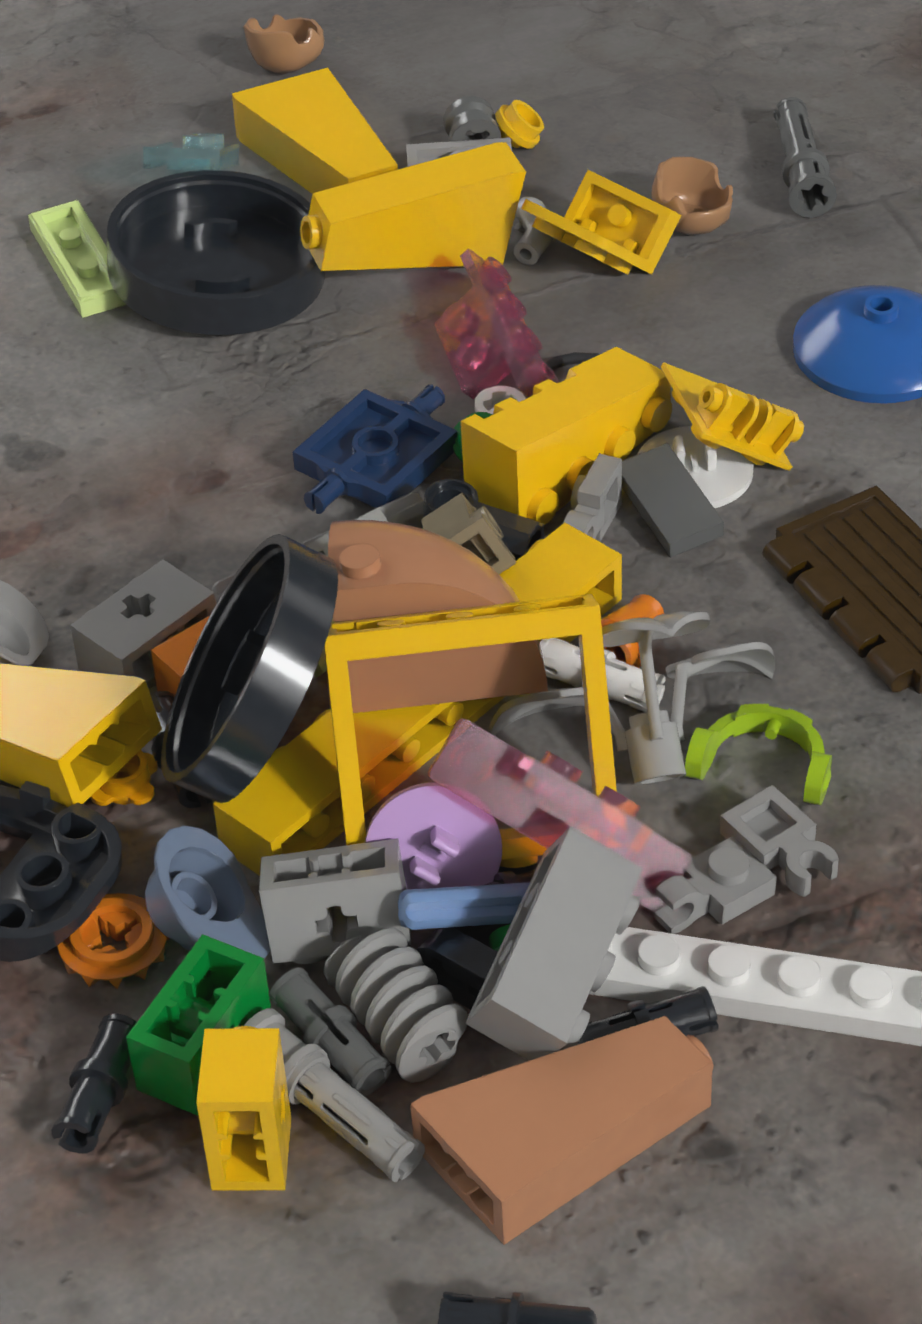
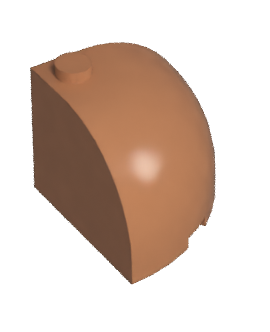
M376 520L333 521L330 525L328 557L334 560L338 571V591L333 622L520 602L513 589L490 565L465 547L436 533L414 526ZM539 640L347 661L353 713L548 692L545 665Z

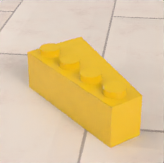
M614 347L570 368L566 379L560 383L547 379L535 385L533 395L519 402L509 397L495 404L493 415L485 419L474 414L461 420L464 481L475 488L479 498L478 502L538 521L545 525L554 517L558 510L571 501L573 487L578 476L588 474L599 453L620 458L624 461L635 447L651 434L659 432L670 420L673 408L671 403V385L662 369L618 347Z

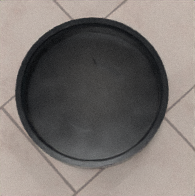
M199 170L176 173L155 179L130 192L116 205L111 213L107 226V270L110 283L119 298L135 312L153 322L176 330L207 335H235L261 331L280 325L306 310L318 297L324 284L325 271H320L309 249L303 247L300 235L302 218L309 214L311 203L285 185L264 177L242 172Z
M276 534L263 541L238 569L208 618L191 653L176 691L164 733L161 752V769L167 781L216 803H226L238 796L267 763L293 720L324 649L334 614L338 591V571L333 559L291 538Z

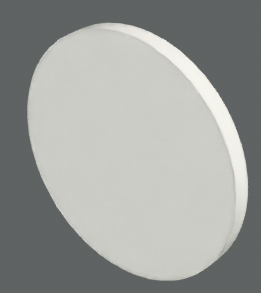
M691 426L669 429L653 436L640 448L637 454L639 455L668 443L714 508L724 506L739 498L748 489L753 478L754 464L747 460L741 453L721 446L719 449H714L703 444L694 436Z

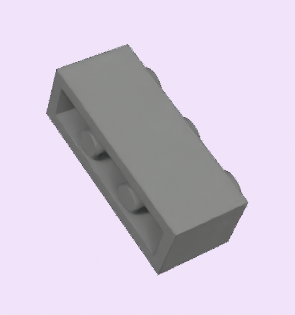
M570 826L543 853L465 1024L529 1061L557 1052L561 1048L566 1049L575 1046L583 1035L590 1019V1013L583 1010L590 991L596 992L602 986L614 965L616 956L608 951L615 933L620 935L624 932L639 907L640 898L635 896L633 891L643 868Z

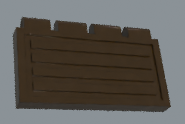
M877 485L776 528V539L766 544L762 552L763 557L788 583H794L793 587L824 620H829L830 627L859 657H866V664L893 692H900L912 686L918 694L922 693V529Z

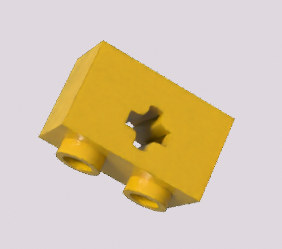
M238 1026L232 1029H204L196 1103L212 1191L286 1190L291 1111L279 1028Z

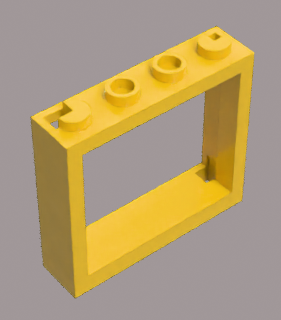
M592 594L331 623L324 645L346 845L365 843L366 837L347 661L578 635L595 818L499 829L502 840L500 866L519 868L537 863L538 856L543 855L570 826L606 847L622 846L600 605Z

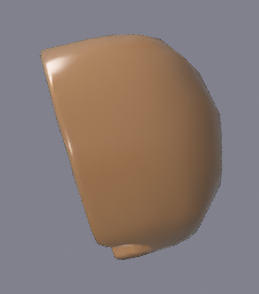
M275 14L267 28L262 29L255 18H249L243 27L247 46L253 59L263 69L275 73L286 74L295 72L312 63L321 54L325 42L323 29L314 19L300 17L285 20L280 15Z
M671 157L658 165L652 185L651 200L682 215L675 231L688 235L707 234L725 224L729 219L733 202L732 185H727L725 189L722 188L719 183L718 168L711 162L694 157Z

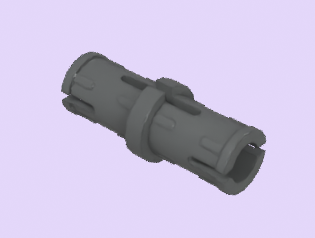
M295 968L283 974L273 985L269 997L276 1007H280L304 1034L303 1043L320 1046L327 1053L330 1064L352 1088L356 1089L364 1097L378 1090L390 1076L392 1071L391 1063L385 1057H382L356 1029V1017L345 1006H335L309 978V974L303 968Z

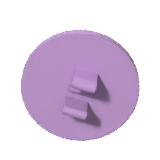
M438 782L422 783L399 791L380 806L367 829L365 843L398 838L407 890L484 885L493 882L494 876L500 867L502 840L498 824L492 812L473 793L452 784Z

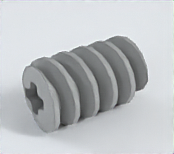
M395 928L382 929L371 935H359L348 939L337 947L325 961L324 975L328 984L336 989L342 1002L351 1008L357 1021L365 1026L373 1042L380 1045L386 1059L396 1065L402 1079L410 1083L426 1081L439 1073L456 1053L458 1040L467 1028V1024H465L468 1018L467 1011L462 1006L453 1004L452 993L447 987L440 984L437 985L436 973L433 969L423 965L421 955L417 950L407 947L408 942L402 931Z

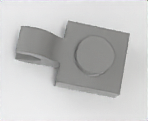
M732 836L681 864L678 876L668 878L656 888V894L667 905L655 911L654 918L671 934L683 931L695 920L707 913H710L723 925L774 896L777 877Z

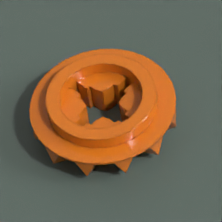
M114 893L106 894L88 919L57 946L68 974H80L89 987L99 980H108L118 989L123 978L134 975L145 980L148 967L152 963L164 962L165 944L169 938L154 925L147 911L144 898L132 894ZM100 931L107 937L111 936L116 941L125 939L126 949L122 951L116 950L111 945L103 947Z

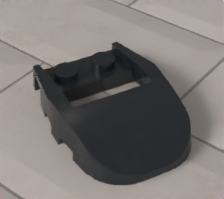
M25 781L20 789L0 785V831L28 840L0 875V961L16 962L34 958L53 949L67 939L96 909L115 883L122 867L120 835L115 826L105 816L80 803L66 807L51 799L48 787Z

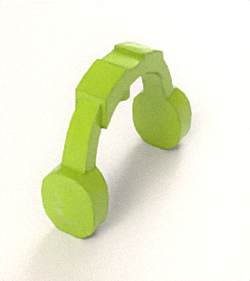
M744 704L740 706L738 711L718 719L709 729L700 727L695 729L686 755L685 777L703 780L715 758L718 747L732 735L736 737L744 733L765 732V736L773 740L778 734L798 743L806 753L808 751L810 765L804 787L803 802L821 806L831 780L832 755L825 754L823 740L818 731L812 726L813 720L808 716L790 708L787 710L772 707L769 704Z

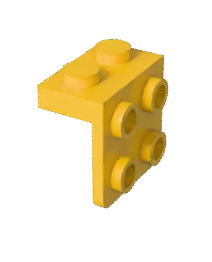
M587 170L564 217L528 199H525L521 207L522 210L536 216L531 227L629 275L633 266L652 275L682 216L590 170Z

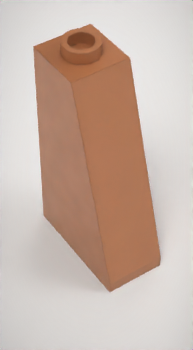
M666 1016L421 1096L410 1103L413 1137L425 1145L424 1159L504 1245L711 1106L713 1061L708 1050L698 1038L693 1035L685 1036Z

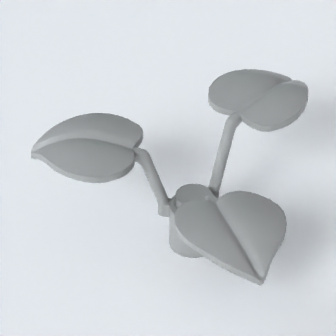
M697 611L672 612L658 615L653 619L632 618L602 627L604 647H614L635 642L639 644L647 712L629 717L630 729L625 731L609 703L611 731L615 737L617 752L628 751L635 785L664 782L686 775L680 742L685 741L683 715L687 679L690 676L704 673L735 671L755 673L772 679L775 670V658L773 650L768 644L749 642L728 645L699 653L692 658L668 665L666 667L667 677L675 678L671 721H669L668 711L659 709L651 647L652 640L677 637L701 631L710 625L709 613ZM583 687L530 693L504 703L497 710L489 725L491 738L506 725L525 716L550 709L585 706Z

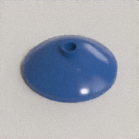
M866 285L847 288L828 295L808 308L795 326L793 353L797 365L813 383L843 398L868 403H898L921 398L922 294L894 286Z

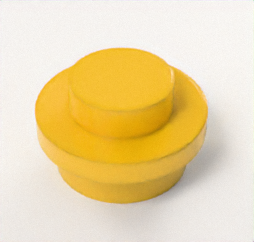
M513 100L510 105H502L496 111L495 118L501 132V138L510 137L512 147L520 148L522 146L532 149L539 143V134L544 130V123L539 114L527 103L521 100Z

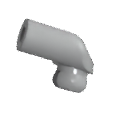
M523 197L519 200L515 219L518 218L519 223L514 228L518 231H525V233L513 250L519 262L525 265H534L554 238L531 227L536 216L521 209L525 199L546 208L544 203L534 197Z

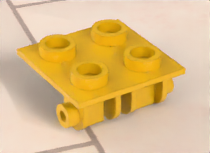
M663 362L660 367L673 389L671 391L672 397L684 408L692 423L691 431L698 440L714 449H719L723 446L737 451L756 465L769 463L788 471L791 470L793 466L784 450L790 442L798 441L804 431V424L799 420L796 412L773 403L771 405L770 402L764 399H757V397L751 394H746L728 385L716 383Z

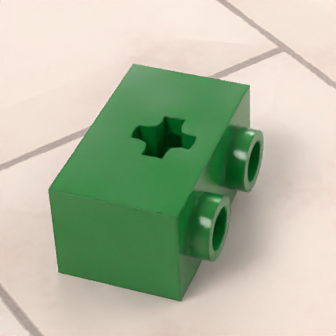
M204 934L201 935L126 1036L136 1089L199 1116L196 1101L204 1029H232L244 1026L258 1012L264 1009H271L264 958Z

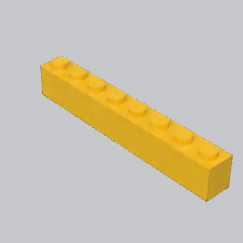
M565 522L546 538L536 541L528 552L516 561V564L499 574L513 589L520 602L592 594L600 605V613L603 616L622 600V554ZM578 635L557 638L570 643ZM505 696L353 713L364 814ZM331 709L322 712L311 726L286 746L277 748L258 775L238 796L226 803H213L218 839L235 855L237 861L259 876L261 857L323 849L344 832Z

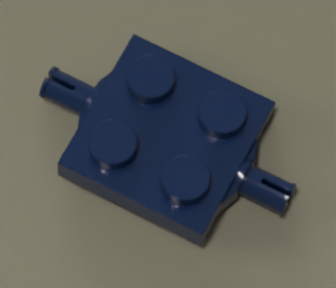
M428 384L414 399L406 402L387 399L367 389L361 391L293 451L294 470L320 481L315 487L304 494L303 499L306 506L312 512L316 509V514H322L339 496L348 495L378 508L412 492L454 453L453 445L455 444L458 431L435 421L430 416L432 412L445 403L443 391L438 386L434 388L433 384Z

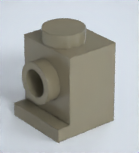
M460 493L421 519L424 530L436 533L465 547L490 565L498 574L516 564L515 557L501 540L504 535L491 513L485 506L476 510L463 493Z

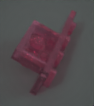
M468 248L460 257L473 287L457 302L451 304L434 323L462 392L475 401V398L481 391L496 386L510 372L519 390L528 397L533 395L535 385L547 379L558 383L556 375L542 361L539 351L542 349L540 340L527 327L523 319L527 314L524 305L511 292L508 286L512 281L510 274L495 258L489 256L484 260Z
M464 718L457 721L428 770V777L547 849L570 826L574 827L643 868L633 891V894L640 898L641 905L653 912L665 906L666 903L656 894V888L668 878L678 875L683 876L692 857L687 851L637 821L635 817L641 809L639 805L607 786L604 787L599 797L576 784L583 773L581 770L549 751H546L539 762Z

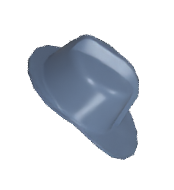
M181 826L167 831L157 842L154 854L155 870L148 879L145 891L146 908L154 925L166 937L179 943L187 950H191L201 935L204 934L265 958L271 950L264 914L248 886L244 872L235 855L220 839L203 829Z

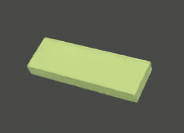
M78 200L28 215L31 232L82 318L126 305L114 291L108 277L107 247Z

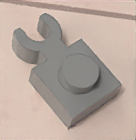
M599 453L588 474L578 476L571 495V508L573 510H570L564 519L565 523L600 542L622 504V459Z
M769 786L720 816V834L726 839L733 836L769 870L777 865L785 870L786 884L794 893L803 897L810 894L812 875L808 872L807 868L820 870L830 880L837 877L839 858L835 850L823 842L815 841L817 824L775 786Z

